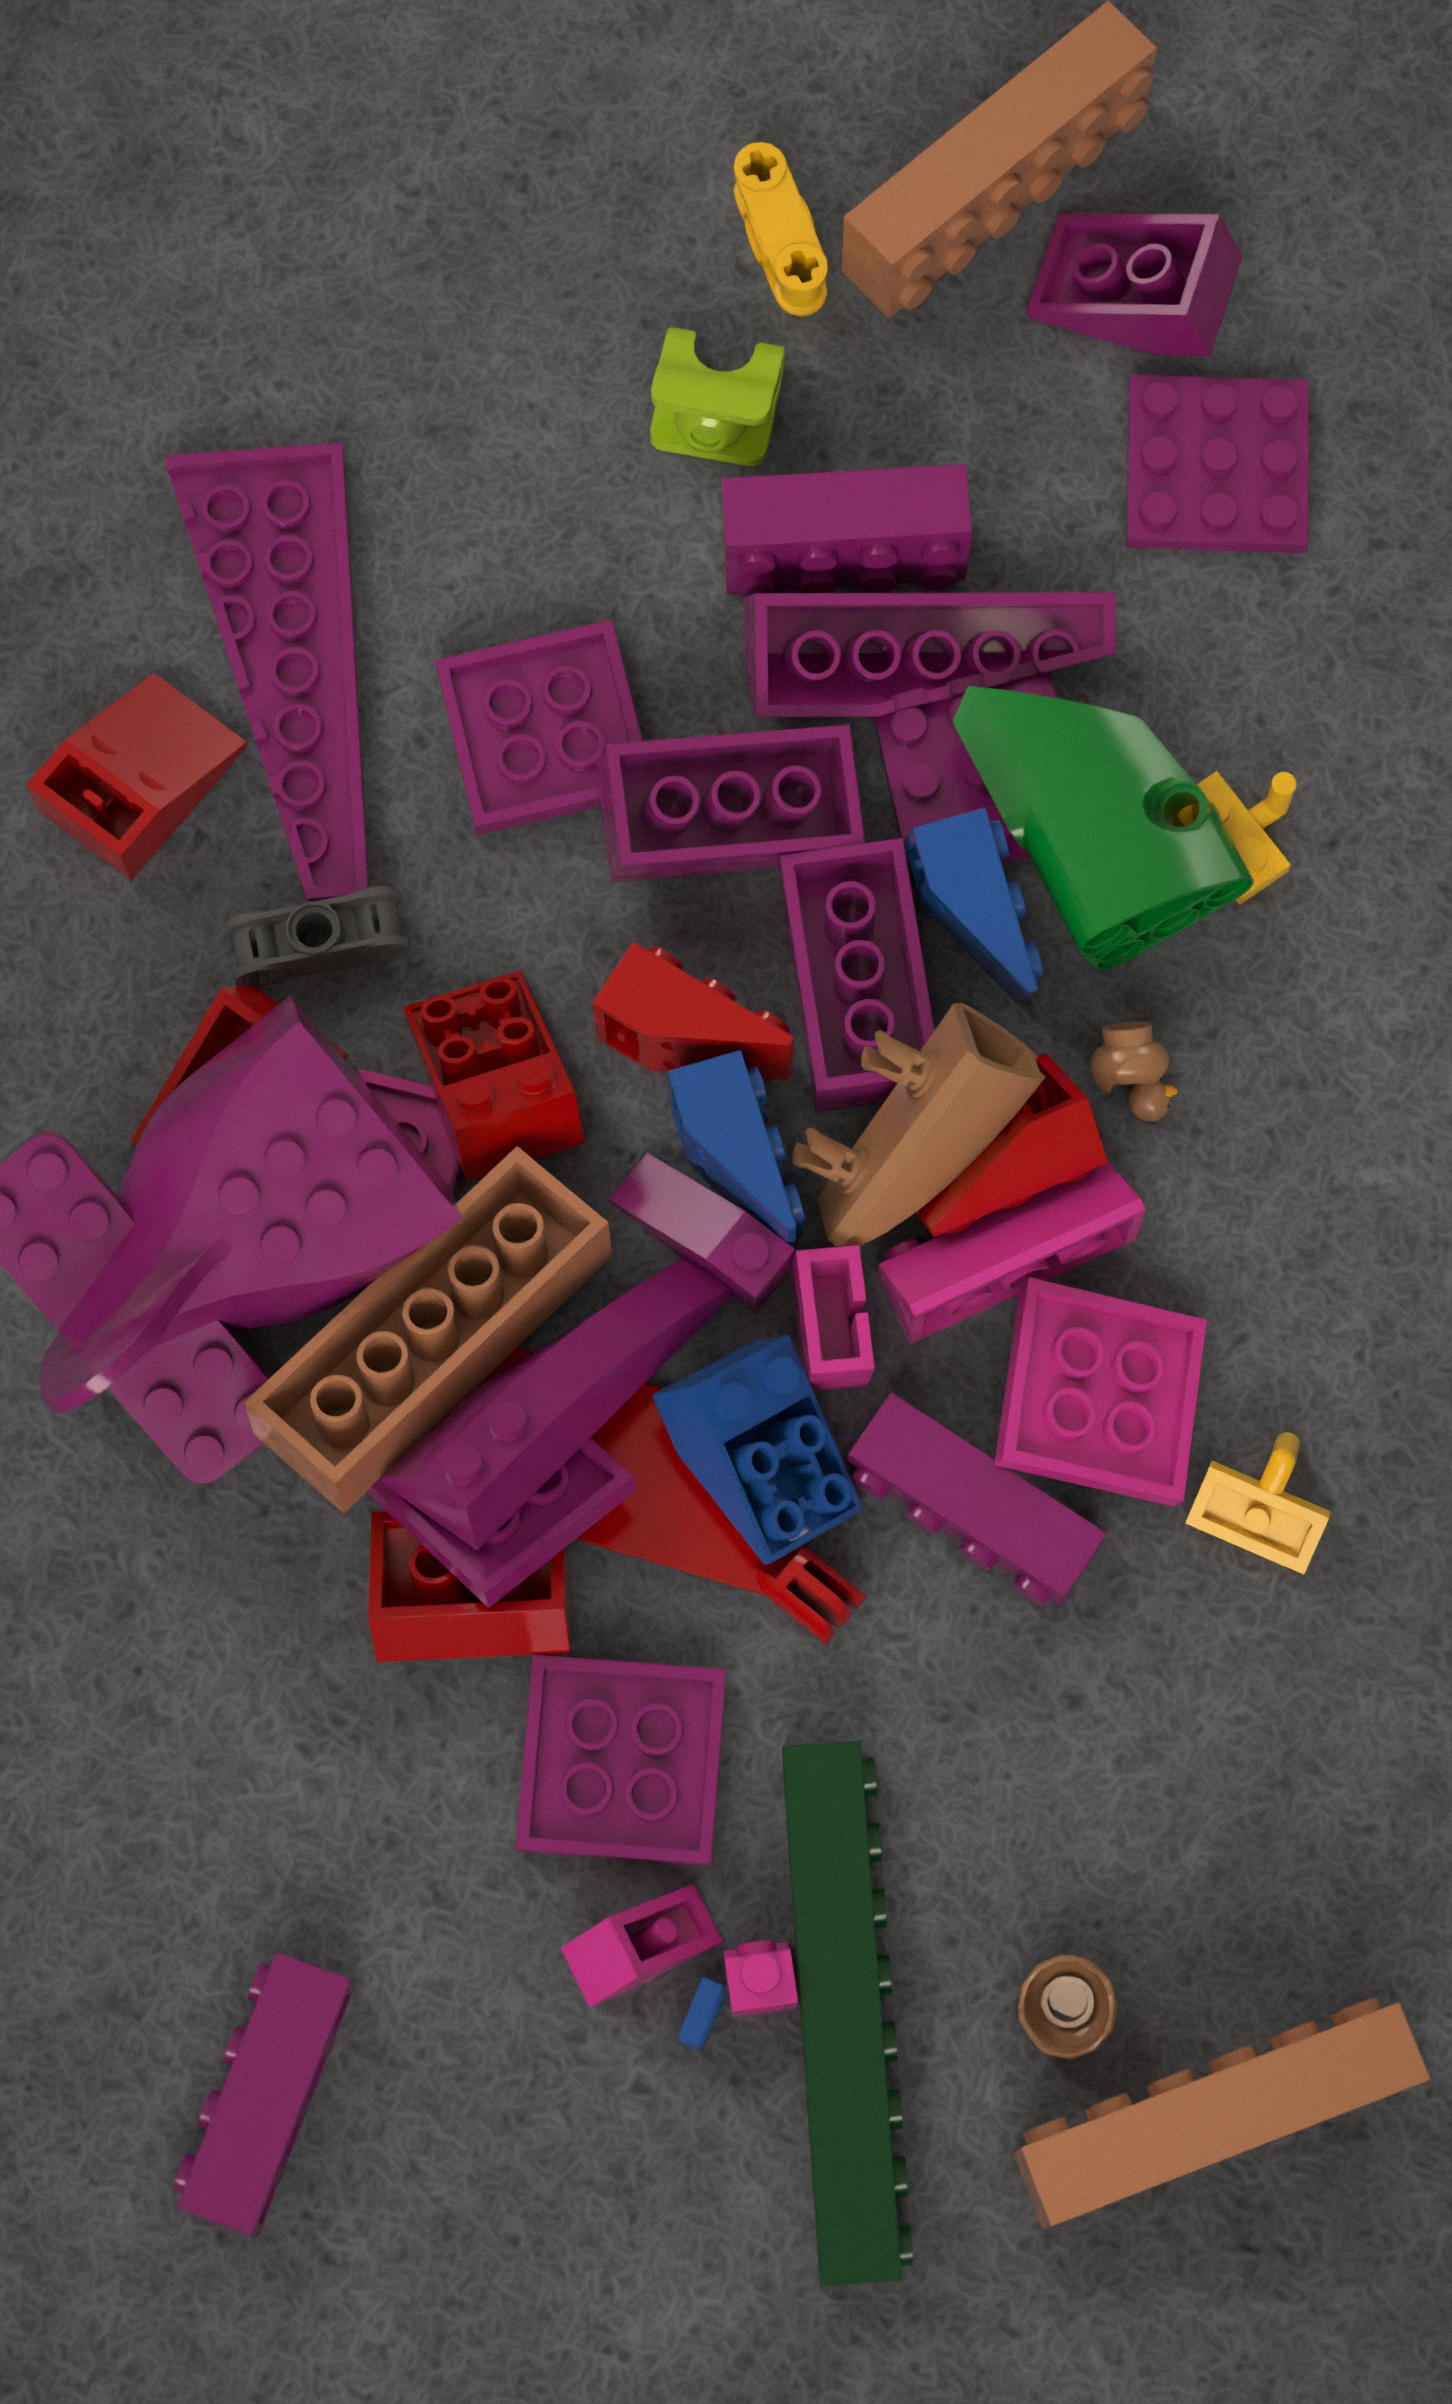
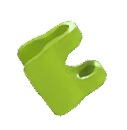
M670 327L666 333L661 357L651 386V401L655 406L650 428L651 444L658 450L744 466H757L761 464L767 456L784 371L785 347L760 342L755 346L750 361L742 368L730 372L716 371L703 365L694 353L695 331Z

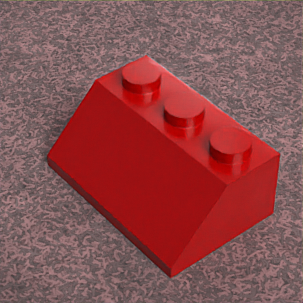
M387 1511L372 1512L368 1622L377 1662L570 1653V1587L567 1546L488 1608Z

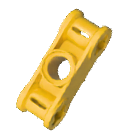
M764 142L751 143L740 150L734 161V175L736 179L734 196L745 224L750 246L759 265H762L775 300L780 308L790 315L799 317L811 315L817 312L826 300L827 259L816 236L809 208L798 192L784 155L772 144Z

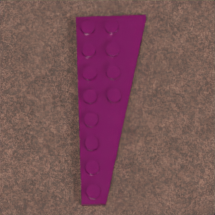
M341 442L166 455V467L307 902L349 895L358 890L369 888L343 444Z

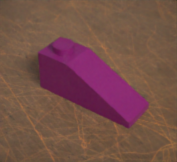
M648 1152L608 1199L612 1205L681 1258H686L730 1286L733 1293L732 1297L755 1315L791 1271L795 1256V1249L743 1209Z

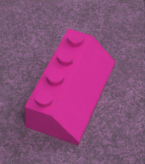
M1108 1162L1091 1170L1088 1176L1078 1182L1058 1184L1033 1195L1031 1200L1022 1206L1012 1209H999L978 1218L969 1228L953 1234L943 1233V1235L921 1245L918 1239H910L894 1246L884 1254L886 1261L878 1265L877 1279L909 1344H912L1018 1295L1020 1283L1028 1277L1049 1281L1135 1241L1146 1208L1141 1198Z

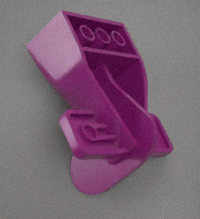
M292 995L195 1071L164 1100L142 1132L116 1194L65 1136L51 1130L40 1131L31 1136L0 1161V1265L59 1332L46 1351L41 1363L40 1398L52 1412L63 1413L82 1405L108 1388L182 1475L191 1482L199 1484L211 1483L219 1479L263 1444L253 1433L244 1402L271 1376L233 1331L294 1322L330 1309L355 1294L463 1219L450 1186Z

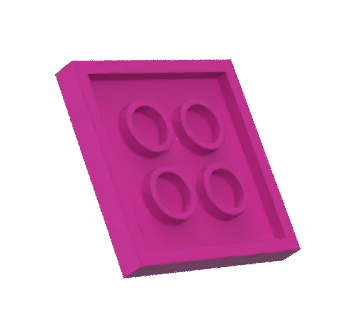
M1032 1277L1025 1279L1020 1283L994 1465L1173 1507L1184 1502L1207 1320Z

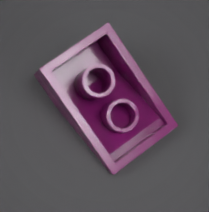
M1059 214L1026 314L1031 320L1154 355L1211 356L1243 256L1220 214Z

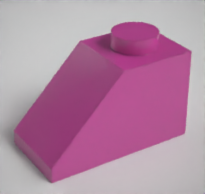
M692 1884L606 1918L561 1947V1950L589 2007H593L627 1993L722 1944L723 1940L695 1884Z

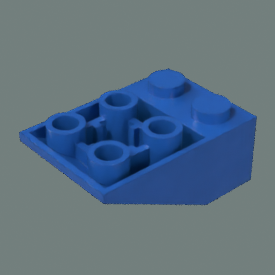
M986 808L912 828L904 840V848L919 902L1016 1003L1026 1000L1038 990L1036 979L1043 977V968L1034 941L1024 943L1019 919L1026 917V910L1017 881L1008 883L1006 881L1002 867V858L1008 857L1009 853L1000 821L989 822Z
M739 1050L669 1070L670 1107L687 1163L724 1199L749 1213L792 1246L796 1253V1238L804 1236L801 1221L805 1220L804 1212L795 1184L784 1186L782 1179L786 1178L783 1162H786L785 1151L777 1126L773 1125L765 1128L764 1121L768 1120L764 1104L768 1103L758 1067L747 1069L742 1052Z
M789 1335L746 1343L652 1394L677 1454L764 1565L771 1564L863 1510V1506Z

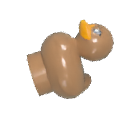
M1141 1021L1122 1022L1102 1027L1103 1044L1095 1050L1090 1060V1070L1095 1084L1105 1093L1110 1092L1115 1085L1135 1084L1128 1097L1131 1112L1136 1118L1145 1122L1160 1120L1169 1111L1171 1098L1178 1093V1090L1172 1085H1165L1160 1082V1078L1169 1069L1170 1057L1164 1046L1153 1039L1152 1023Z

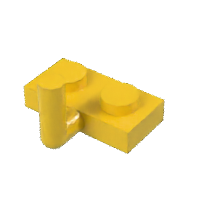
M1218 771L1197 784L1219 810L1224 826L1254 879L1252 887L1236 899L1239 905L1289 872L1291 864L1263 830L1285 815L1289 809L1297 783L1295 777L1288 772L1276 774L1272 779L1267 797L1249 810H1247ZM1189 805L1179 811L1175 820L1177 826L1185 827L1193 823L1199 814L1200 805Z
M1284 1432L1275 1440L1270 1459L1260 1481L1212 1460L1185 1524L1301 1574H1305L1329 1520L1331 1511L1284 1491L1296 1464L1300 1449L1298 1437L1293 1433Z

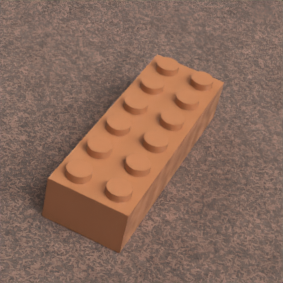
M1109 1L1105 2L844 216L842 272L889 319L903 307L908 311L918 307L928 297L933 288L932 283L947 271L951 275H955L963 270L975 256L976 247L990 235L994 239L1004 236L1016 224L1020 216L1019 212L1033 200L1039 204L1048 200L1060 187L1064 174L1077 164L1081 168L1090 165L1102 153L1106 140L1119 129L1127 133L1143 120L1149 109L1147 103L1150 86L1154 80L1152 74L1157 47Z
M518 1146L457 1202L463 1218L461 1221L376 1278L244 1402L254 1435L343 1514L468 1392L475 1389L612 1257L609 1222Z
M1377 1996L1331 2015L1335 2027L1319 2033L1314 2020L1269 2039L1273 2051L1257 2056L1251 2044L1209 2062L1211 2075L1194 2080L1189 2068L1157 2080L1147 2086L1150 2098L1132 2105L1128 2093H1124L1084 2110L1088 2122L1069 2129L1065 2117H1061L1028 2130L1023 2134L1026 2146L1021 2147L1013 2154L1042 2230L1431 2080L1400 2003L1381 2008Z

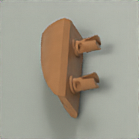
M964 1003L952 1005L920 1052L890 1037L883 1031L874 1033L878 1050L865 1046L861 1057V1066L867 1071H873L898 1084L852 1149L819 1133L814 1128H808L805 1132L809 1146L796 1142L792 1154V1162L795 1166L808 1169L830 1179L817 1197L827 1239L835 1247L862 1246L896 1227L943 1191L990 1145L1045 1079L1046 1076L1039 1071L1036 1062L1039 1056L1003 1027Z

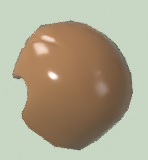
M1076 1955L1055 1956L1037 1964L1021 1984L1018 2005L1019 2021L1028 2037L1037 2047V2050L1043 2054L1074 2060L1097 2051L1113 2033L1119 2013L1118 1997L1111 1980L1090 1959L1080 1958ZM1051 2008L1074 2019L1066 2020L1059 2018L1052 2012Z

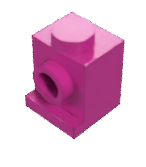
M775 1940L757 1941L737 1945L734 1950L723 1951L732 2018L798 2008L792 1956L788 1942L775 1943Z

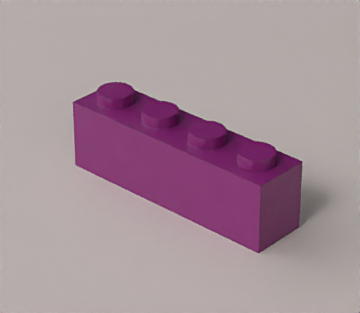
M890 1392L848 1454L847 1467L855 1471L851 1480L866 1493L879 1500H883L888 1493L909 1508L905 1512V1516L924 1531L937 1535L940 1529H943L961 1541L962 1544L958 1548L959 1552L977 1566L990 1571L994 1564L1014 1576L1016 1579L1012 1584L1013 1588L1028 1600L1040 1606H1045L1047 1601L1050 1600L1061 1607L1101 1547L1107 1533L1008 1468L994 1465V1459Z
M276 1952L271 1965L263 1962L260 1964L248 1994V2000L256 2003L247 2028L239 2025L236 2026L224 2054L223 2063L231 2066L222 2092L216 2089L211 2090L199 2118L198 2127L206 2129L197 2155L188 2152L178 2170L173 2191L180 2193L181 2197L176 2208L249 2236L259 2237L356 1986L354 1982Z

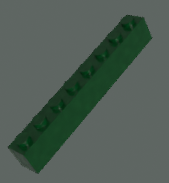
M861 1741L782 1746L820 2287L902 2281L901 2267L913 2266V2248L910 2225H898L896 2198L908 2197L905 2156L892 2157L890 2130L903 2129L900 2088L887 2089L885 2062L897 2061L895 2022H882L880 1995L892 1994V1977L889 1954L877 1955L875 1929L887 1928V1913L884 1888L872 1889L870 1863L882 1862L879 1822L867 1823L865 1797L877 1796L874 1757L862 1758Z

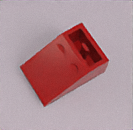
M153 673L66 738L30 779L26 787L37 810L132 881L246 749L248 743L157 674Z
M632 942L592 1003L597 1040L649 1071L668 1072L669 1070L741 1050L746 1068L758 1067L761 1077L764 1079L789 1080L793 1074L794 1037L788 1034L790 1028L784 1021L762 1009H759L754 1014L736 1003L735 994L714 979L706 977L701 982L682 971L683 965L675 956L660 947L652 946L648 951L637 943Z
M520 970L403 1007L429 1085L436 1098V1105L449 1142L453 1147L466 1181L487 1175L517 1146L534 1160L585 1143L574 1088Z
M1047 1053L1040 1055L1036 1060L1039 1071L1046 1077L1018 1113L990 1145L952 1183L924 1207L915 1212L933 1237L943 1233L953 1234L969 1228L978 1218L999 1209H1012L1022 1206L1030 1201L1033 1195L1058 1184L1078 1182L1088 1176L1091 1170L1108 1163L1088 1098Z

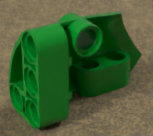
M967 687L952 722L1009 831L1023 850H1027L1080 954L1096 969H1111L1133 959L1233 902L1252 887L1254 879L1224 826L1219 810L1140 717L1047 696L993 688ZM1189 805H1200L1199 814L1193 823L1185 827H1175V820L1179 811Z

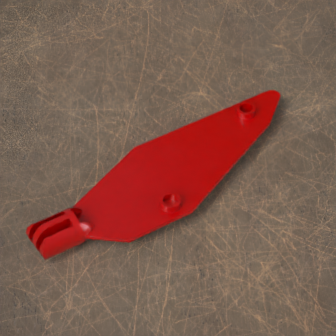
M517 1347L479 1385L497 1375L508 1365H513L531 1354L532 1351ZM644 1384L591 1437L634 1476L637 1491L575 1540L767 1596L768 1599L826 1645L834 1636V1631L828 1623L836 1627H842L851 1617V1613L844 1603L857 1609L867 1596L807 1547V1543L771 1564L764 1565L677 1454L652 1397V1394L662 1388Z

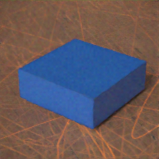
M705 1977L701 1978L677 2038L679 2044L698 2052L701 2049L704 2050L726 1996L724 1985Z

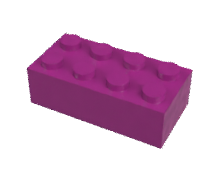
M966 464L721 478L722 530L727 594L739 593L740 597L746 598L755 593H775V591L800 590V593H832L836 587L860 586L862 591L868 593H882L892 590L896 584L919 582L923 588L936 590L951 587L956 583V580H966L972 534Z
M850 724L606 744L596 762L610 883L779 868L780 855L865 843Z
M903 838L780 855L779 881L815 1111L817 1113L884 1103L898 1083L873 1071H867L861 1066V1057L865 1046L878 1050L874 1033L883 1031L890 1037L920 1052L935 1031Z

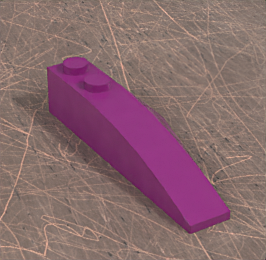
M755 593L743 598L744 661L754 718L878 717L964 694L968 686L988 688L1116 654L1115 593Z
M682 1258L468 1392L381 1477L383 1485L470 1546L479 1550L733 1296L732 1288L686 1258Z

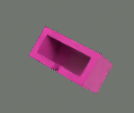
M852 1245L796 1251L790 1271L801 1363L813 1392L868 1387L875 1365L868 1312L862 1313L866 1302L860 1246ZM853 1320V1321H852V1324H851V1327H850V1330H849V1322H848V1321Z

